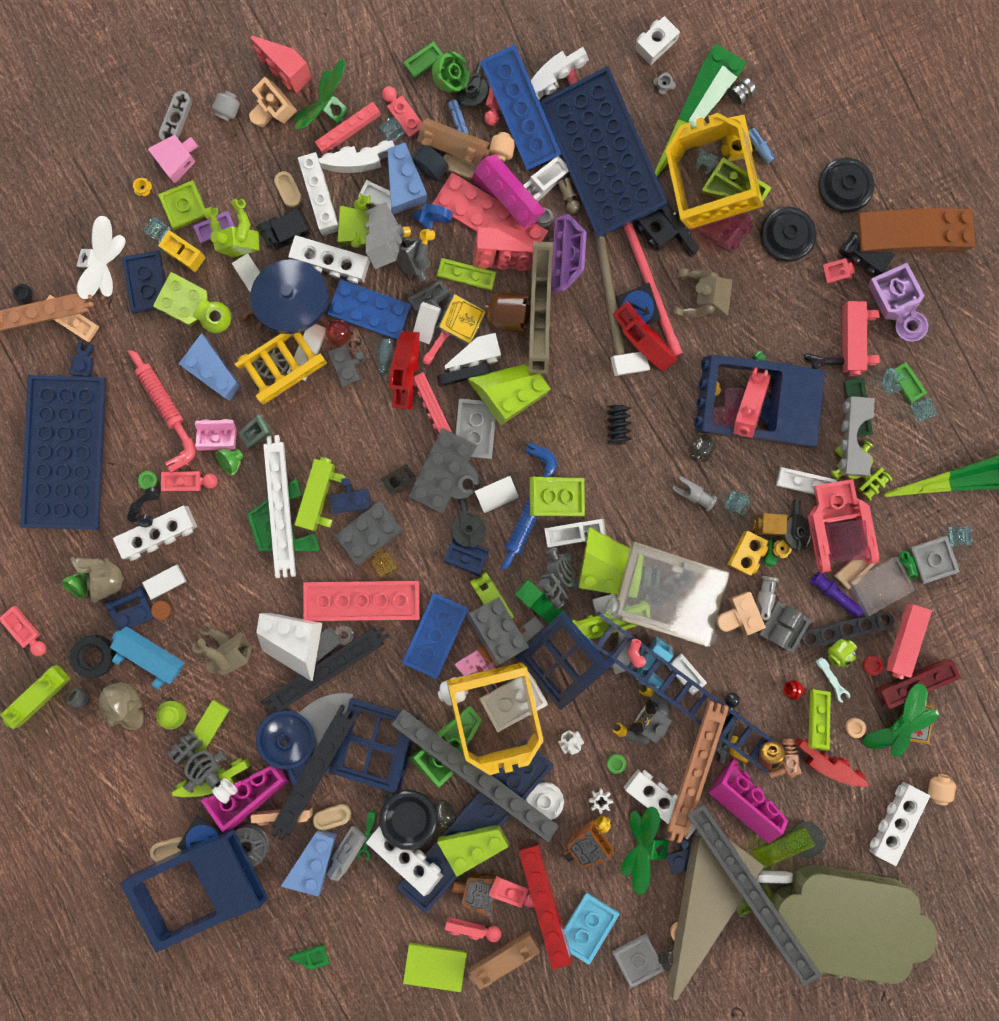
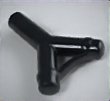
M809 353L804 355V360L810 361L813 369H819L824 365L844 364L843 357H820Z

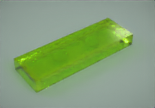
M803 827L769 844L766 843L753 849V853L758 862L764 865L763 868H766L815 847V842L807 828Z

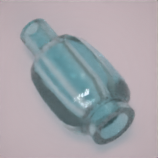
M382 338L381 342L377 345L376 360L380 365L379 373L386 374L387 366L392 363L395 346L391 339Z

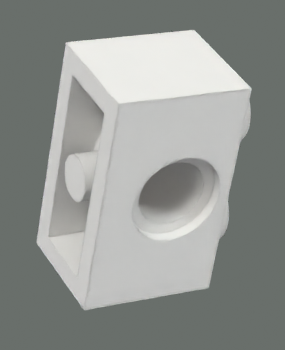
M664 16L661 20H655L650 26V30L646 34L643 32L637 38L635 50L651 66L678 40L680 31ZM652 38H658L660 41L655 42Z

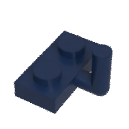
M347 478L341 480L345 493L330 495L333 514L371 508L368 489L353 491L352 483Z
M684 836L682 842L679 843L681 849L666 854L672 874L687 870L690 847H688L689 842Z

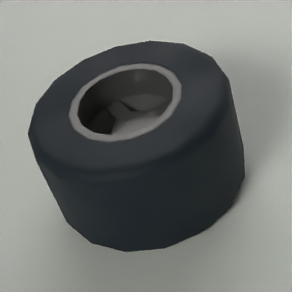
M422 145L412 157L417 168L434 181H438L449 168L444 158L427 145Z

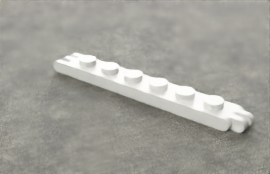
M275 435V443H272V436H267V444H264L275 577L280 578V570H283L284 578L288 577V569H290L291 577H295L296 570L284 442H280L279 435Z

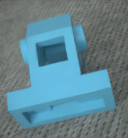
M656 636L652 641L650 649L669 662L673 657L672 647ZM648 652L643 655L646 659L645 666L637 668L636 673L641 677H644L647 673L644 670H649L656 660ZM654 673L648 682L654 684L659 689L664 680Z

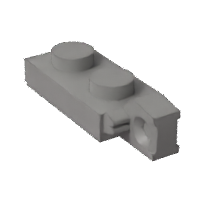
M352 826L331 858L333 861L332 866L326 874L331 880H340L367 839L357 827Z

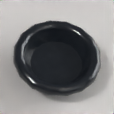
M845 157L836 159L826 165L820 174L818 187L820 196L826 205L835 211L849 213L858 211L867 205L873 196L875 184L871 171L864 163L857 159Z
M790 206L777 208L768 214L762 223L760 232L761 242L767 253L775 259L785 262L797 261L808 255L815 245L817 235L815 224L810 216L801 209Z
M402 790L393 794L385 801L380 812L379 826L383 837L392 846L401 850H414L424 846L433 837L437 828V812L434 804L425 794L416 790Z

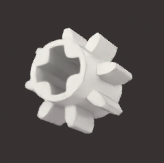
M569 730L561 735V741H558L564 754L569 752L573 755L581 751V745L584 744V741L578 731L574 733Z
M602 788L597 793L592 791L593 798L588 799L590 803H594L591 809H599L600 814H602L604 809L610 811L608 805L613 803L612 799H608L610 792L603 793ZM600 797H603L605 800L602 801V805L598 804Z

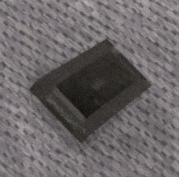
M405 464L380 480L391 495L396 496L414 483L417 477L409 466Z

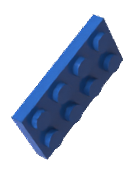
M340 279L327 315L398 341L412 305Z
M433 593L402 664L437 679L469 608Z

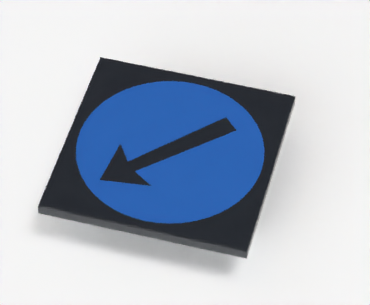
M650 283L616 297L619 308L624 303L629 302L647 325L661 319Z
M197 815L177 848L183 850L224 832Z

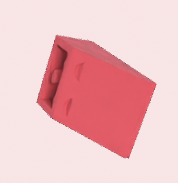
M255 36L250 37L253 43L252 48L257 53V58L263 64L266 62L270 66L269 70L275 77L278 75L281 77V82L288 90L292 89L297 93L312 79L307 62L294 49Z
M477 228L474 242L473 266L482 269L491 267L500 270H530L533 261L532 247L497 228Z

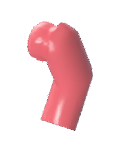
M632 639L627 656L634 667L640 668L646 664V659L638 653L642 642L638 639Z

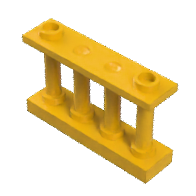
M300 332L295 334H279L249 355H242L238 358V362L235 363L236 367L240 370L246 368L259 388V394L256 397L263 405L327 364L321 353L318 355L313 353ZM291 337L295 338L308 358V362L302 366L297 364L284 344ZM278 347L292 368L291 373L286 376L280 373L268 352ZM260 357L276 379L275 383L271 386L265 385L252 365Z

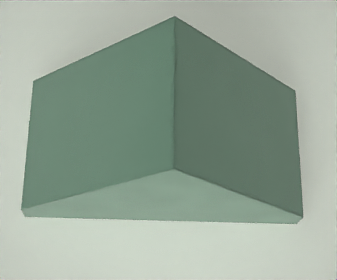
M261 415L256 416L239 431L247 449L266 440L267 436L274 435L266 419Z

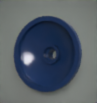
M279 711L269 715L261 723L256 734L258 754L266 764L280 770L294 769L302 765L310 757L315 745V734L311 724L305 717L293 711ZM282 739L286 740L287 745H281L280 741Z

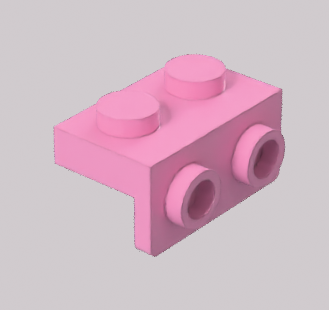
M205 419L195 421L197 429L195 447L197 451L235 450L237 429L233 420Z

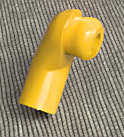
M732 736L730 742L735 744L739 737ZM728 747L733 757L745 763L749 761L733 748Z

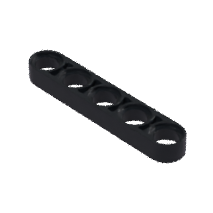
M883 611L809 629L804 633L801 643L806 647L812 648L837 642L840 639L845 640L885 630L893 625L894 618L889 612ZM882 615H886L889 619L888 624L885 626L879 622V618ZM864 619L870 622L868 630L861 628V622ZM845 624H849L852 628L851 633L848 635L842 632V627ZM826 629L833 631V637L829 640L823 636ZM808 633H812L815 637L812 644L805 642V636Z

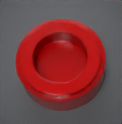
M868 656L864 659L862 667L867 674L875 676L883 671L884 665L879 657Z

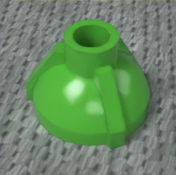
M220 449L216 452V459L222 469L232 476L236 474L243 455L239 449L234 451Z
M79 572V574L68 576L61 581L65 590L80 599H85L88 596L87 575L85 573Z

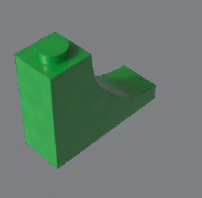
M529 578L515 592L518 598L548 624L564 612L561 608L554 609L553 603L547 599L548 596H545L543 591Z

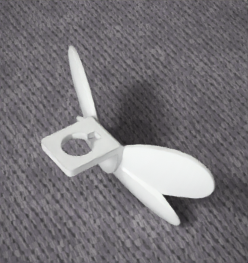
M99 216L93 223V249H81L77 267L87 268L77 284V293L83 299H87L89 294L93 296L98 288H100L104 296H110L113 291L111 274L106 264L120 254L125 245V238L118 235L112 239V226L110 220L105 216ZM86 254L87 260L83 262V258Z

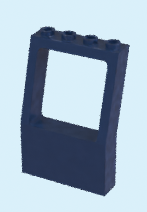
M720 355L704 357L701 362L702 376L698 384L700 393L696 402L698 410L694 420L695 433L760 440L804 448L817 447L825 371L785 363ZM718 367L750 371L758 368V372L768 370V373L773 374L767 431L755 430L753 438L733 434L734 427L713 424L712 418Z
M234 829L187 847L129 875L120 883L155 953L220 922L258 909L268 899ZM185 861H190L216 911L176 930L169 931L143 881Z

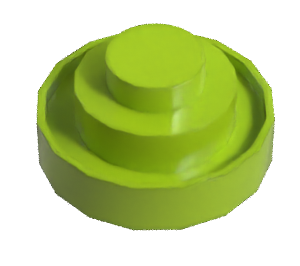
M170 700L159 706L156 717L158 723L165 729H175L184 723L187 713L182 703Z

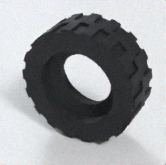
M91 635L80 638L78 642L73 644L74 646L70 650V665L73 667V671L77 672L81 677H101L110 672V669L114 667L112 659L116 655V651L110 648L111 642L109 639L104 638V636ZM90 647H96L102 653V660L96 666H89L84 661V653Z

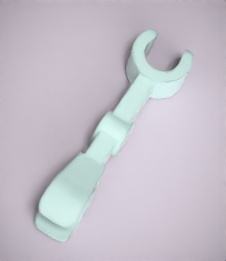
M823 658L818 659L816 663L825 673L829 683L832 684L836 699L843 703V700L840 698L841 694L845 693L846 697L850 698V693L840 686L837 678L830 670L828 662Z

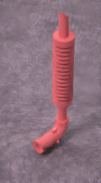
M127 350L137 367L134 373L168 428H174L183 442L184 450L179 453L180 455L164 462L166 467L172 473L184 465L188 466V463L196 454V447L192 438L188 437L181 425L184 419L170 399V396H168L162 383H160L154 370H152L149 363L144 364L138 353Z

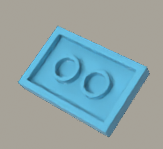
M585 892L565 925L564 931L571 954L590 965L620 913L588 892Z

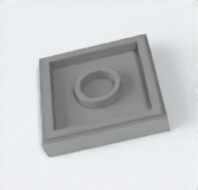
M948 536L909 548L915 560L921 584L960 572Z
M646 933L612 951L630 988L665 971Z

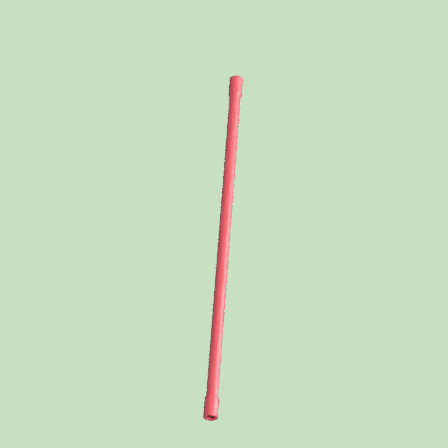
M575 69L566 76L569 85L578 81ZM630 223L624 226V230L645 284L650 283L661 319L659 322L666 337V343L675 356L681 355L683 352L672 329L634 226Z

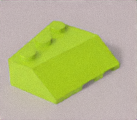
M525 364L467 379L500 425H503L543 398L551 389L540 373H528L529 367Z
M589 526L579 576V588L618 594L630 547L612 540L611 537L603 535ZM641 554L638 555L627 594L628 597H637L643 558Z

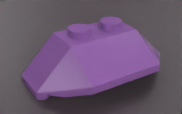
M568 214L555 218L551 277L552 294L565 291L584 271L587 232Z

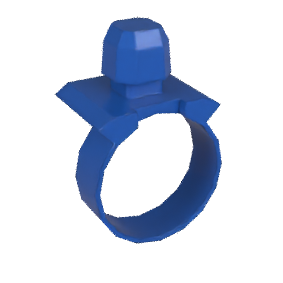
M424 203L422 210H416L413 214L415 220L430 230L434 220L450 223L453 212L443 206L428 205Z

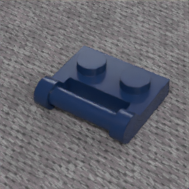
M142 586L125 596L105 601L106 608L110 612L116 630L121 631L126 626L131 629L155 619L151 613L152 607ZM137 598L140 599V604L118 612L116 608Z

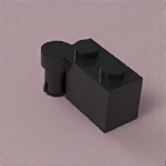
M298 209L285 212L284 216L271 218L258 224L256 227L259 235L263 236L267 248L274 246L276 250L293 243L295 235L303 238L311 235Z
M852 232L846 243L841 245L838 252L842 256L849 258L854 264L863 267L868 275L876 276L883 274L895 254L892 252H861L860 238L857 237L859 233Z

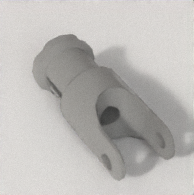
M680 476L679 479L687 484L691 490L684 491L676 486L672 487L673 490L691 502H697L709 512L718 497L709 495L697 484Z
M761 576L763 581L761 591L758 592L757 608L759 613H761V618L768 620L775 603L776 595L774 592L776 582L779 579Z

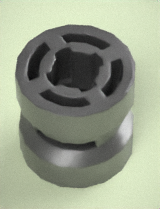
M748 78L743 79L739 86H734L730 89V95L737 105H742L746 102V98H751L757 93L755 85Z

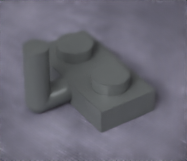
M439 280L409 297L408 300L418 315L422 302L440 308L438 303L451 296L443 282ZM440 309L438 321L441 324L444 314Z
M346 345L328 352L343 388L361 381L355 366L365 362L366 357L362 352H357L356 357L353 359Z

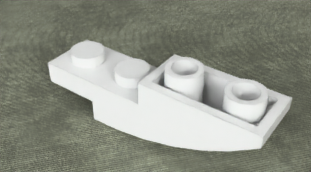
M583 47L567 57L561 51L535 74L531 83L539 101L543 96L551 95L557 90L556 88L559 87L557 79L565 78L569 75L570 71L575 68H581L586 64V61L589 59Z
M393 140L389 142L382 141L378 146L372 148L365 147L358 153H356L354 146H346L341 148L339 152L324 154L322 158H319L322 169L334 172L356 173L374 170L381 167L380 160L387 157V149L394 147Z

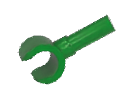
M769 539L768 551L763 560L764 564L770 567L775 566L777 558L772 556L773 539Z

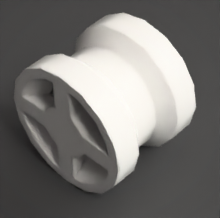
M223 778L220 781V785L214 787L212 792L217 799L226 804L229 801V797L235 795L238 790L232 782Z

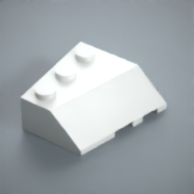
M260 613L256 633L262 651L310 681H313L322 623L274 613Z

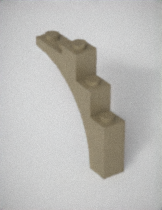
M534 242L528 373L548 374L553 242Z

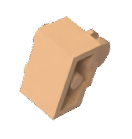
M264 77L252 89L259 98L257 100L259 104L249 113L251 122L257 126L264 127L273 117L285 124L297 112V109L278 86L268 78Z
M743 592L729 598L732 610L720 614L716 620L718 628L722 631L728 632L740 627L744 635H750L766 628L751 592Z

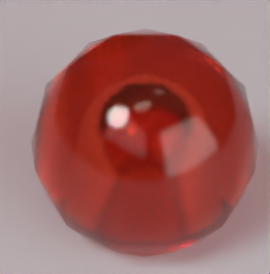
M335 320L327 324L324 334L330 344L340 346L346 344L350 339L351 329L345 321Z

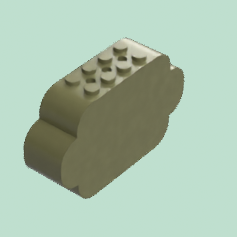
M810 864L802 866L795 872L791 885L778 887L770 897L771 902L821 975L828 973L835 978L846 976L859 982L865 979L877 985H882V982L896 984L904 981L910 975L913 963L926 961L935 950L937 939L935 925L928 917L920 913V902L917 895L892 877Z

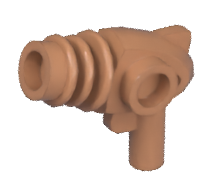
M793 738L783 739L782 745H785L786 753L785 762L780 769L768 771L770 779L782 774H786L788 778L792 779L796 775L801 774L799 755L793 754L798 752L793 750L796 749V746H793L796 745Z

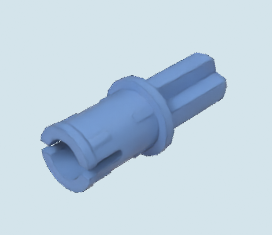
M752 128L749 130L748 133L750 141L755 148L754 151H757L765 165H767L776 157L767 146V141H763L756 129Z

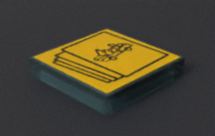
M452 293L436 328L469 345L473 341L485 316V310Z

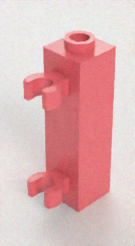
M848 301L842 305V357L844 358L842 373H849V376H860L861 373L867 370V365L879 364V355L867 356V320L879 318V310H867V302Z
M754 368V371L751 372L737 414L733 434L753 438L771 377L768 374V370L760 373L757 372L758 368Z
M914 604L906 605L905 611L902 613V621L891 656L889 655L886 670L892 672L893 677L904 679V676L912 677L932 610Z

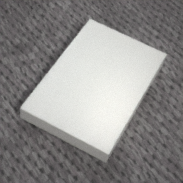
M528 672L536 710L538 711L547 706L548 703L535 679ZM521 677L515 678L479 698L497 733L530 715Z

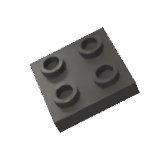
M776 601L771 610L770 618L764 622L766 628L760 630L758 635L793 654L812 620L805 617L799 611Z

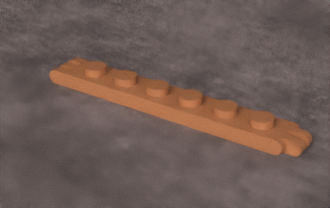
M78 293L0 310V332L88 312L87 308L94 307L93 302L86 303V300L93 299L92 295L89 294L87 299H83Z
M708 701L667 827V832H670L669 841H674L676 836V843H681L683 836H688L692 822L687 813L697 808L729 707L723 705L720 712L721 704L716 703L714 710H712L714 702Z

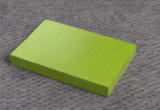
M530 477V516H585L584 478Z
M409 942L403 984L461 992L467 951Z

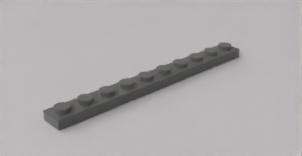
M401 710L391 724L394 729L543 841H550L558 828L556 823L495 777L467 762L463 753L406 710Z
M703 803L687 813L691 822L804 987L819 978L821 973L706 805Z

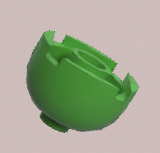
M456 52L445 53L437 58L432 67V79L435 85L447 93L458 92L464 89L470 79V71L465 66L467 64L466 60Z

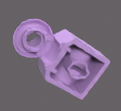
M908 263L872 278L868 287L884 319L895 320L897 334L906 341L914 342L923 338L928 332L929 325L924 315L916 312V309L925 295ZM907 325H913L916 330H908Z

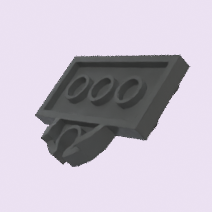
M442 428L409 497L443 514L451 497L462 499L472 495L475 490L466 489L463 486V481L471 479L475 485L479 484L478 471L475 466L469 463L477 445Z

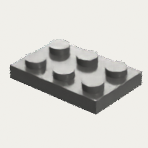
M378 501L336 534L335 537L359 567L404 530L384 504Z
M500 597L467 615L468 620L496 667L529 648Z

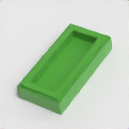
M433 41L403 62L413 79L416 80L430 70L436 59L443 55V53Z
M907 362L902 363L889 372V375L909 404L927 394V391Z

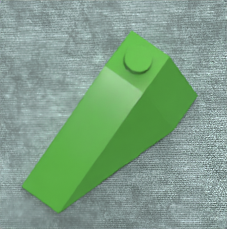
M470 705L459 713L466 746L472 740L482 721ZM454 717L436 734L463 753ZM420 747L408 757L417 770L437 788L453 775L452 771Z

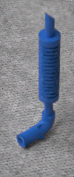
M530 442L529 448L527 447L525 453L541 459V462L546 463L543 477H551L552 474H555L557 468L555 456L547 447L545 449ZM529 497V501H526L527 505H524L526 507L523 508L524 512L522 511V515L519 516L521 519L518 518L519 522L516 523L518 525H515L516 529H513L515 532H512L513 536H510L511 540H508L510 543H507L505 547L509 552L500 571L511 566L516 553L521 555L522 547H525L523 544H526L525 540L527 541V537H529L528 533H531L530 530H532L531 527H534V520H537L536 516H530Z

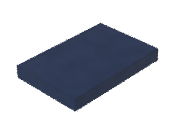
M158 250L122 257L131 313L157 310L153 305L166 282L161 252Z

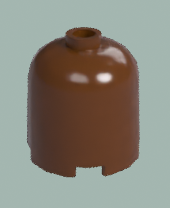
M497 293L491 298L490 304L486 303L485 315H488L490 324L496 329L526 333L527 329L524 328V324L529 323L531 305H527V300H530L531 297L527 294Z

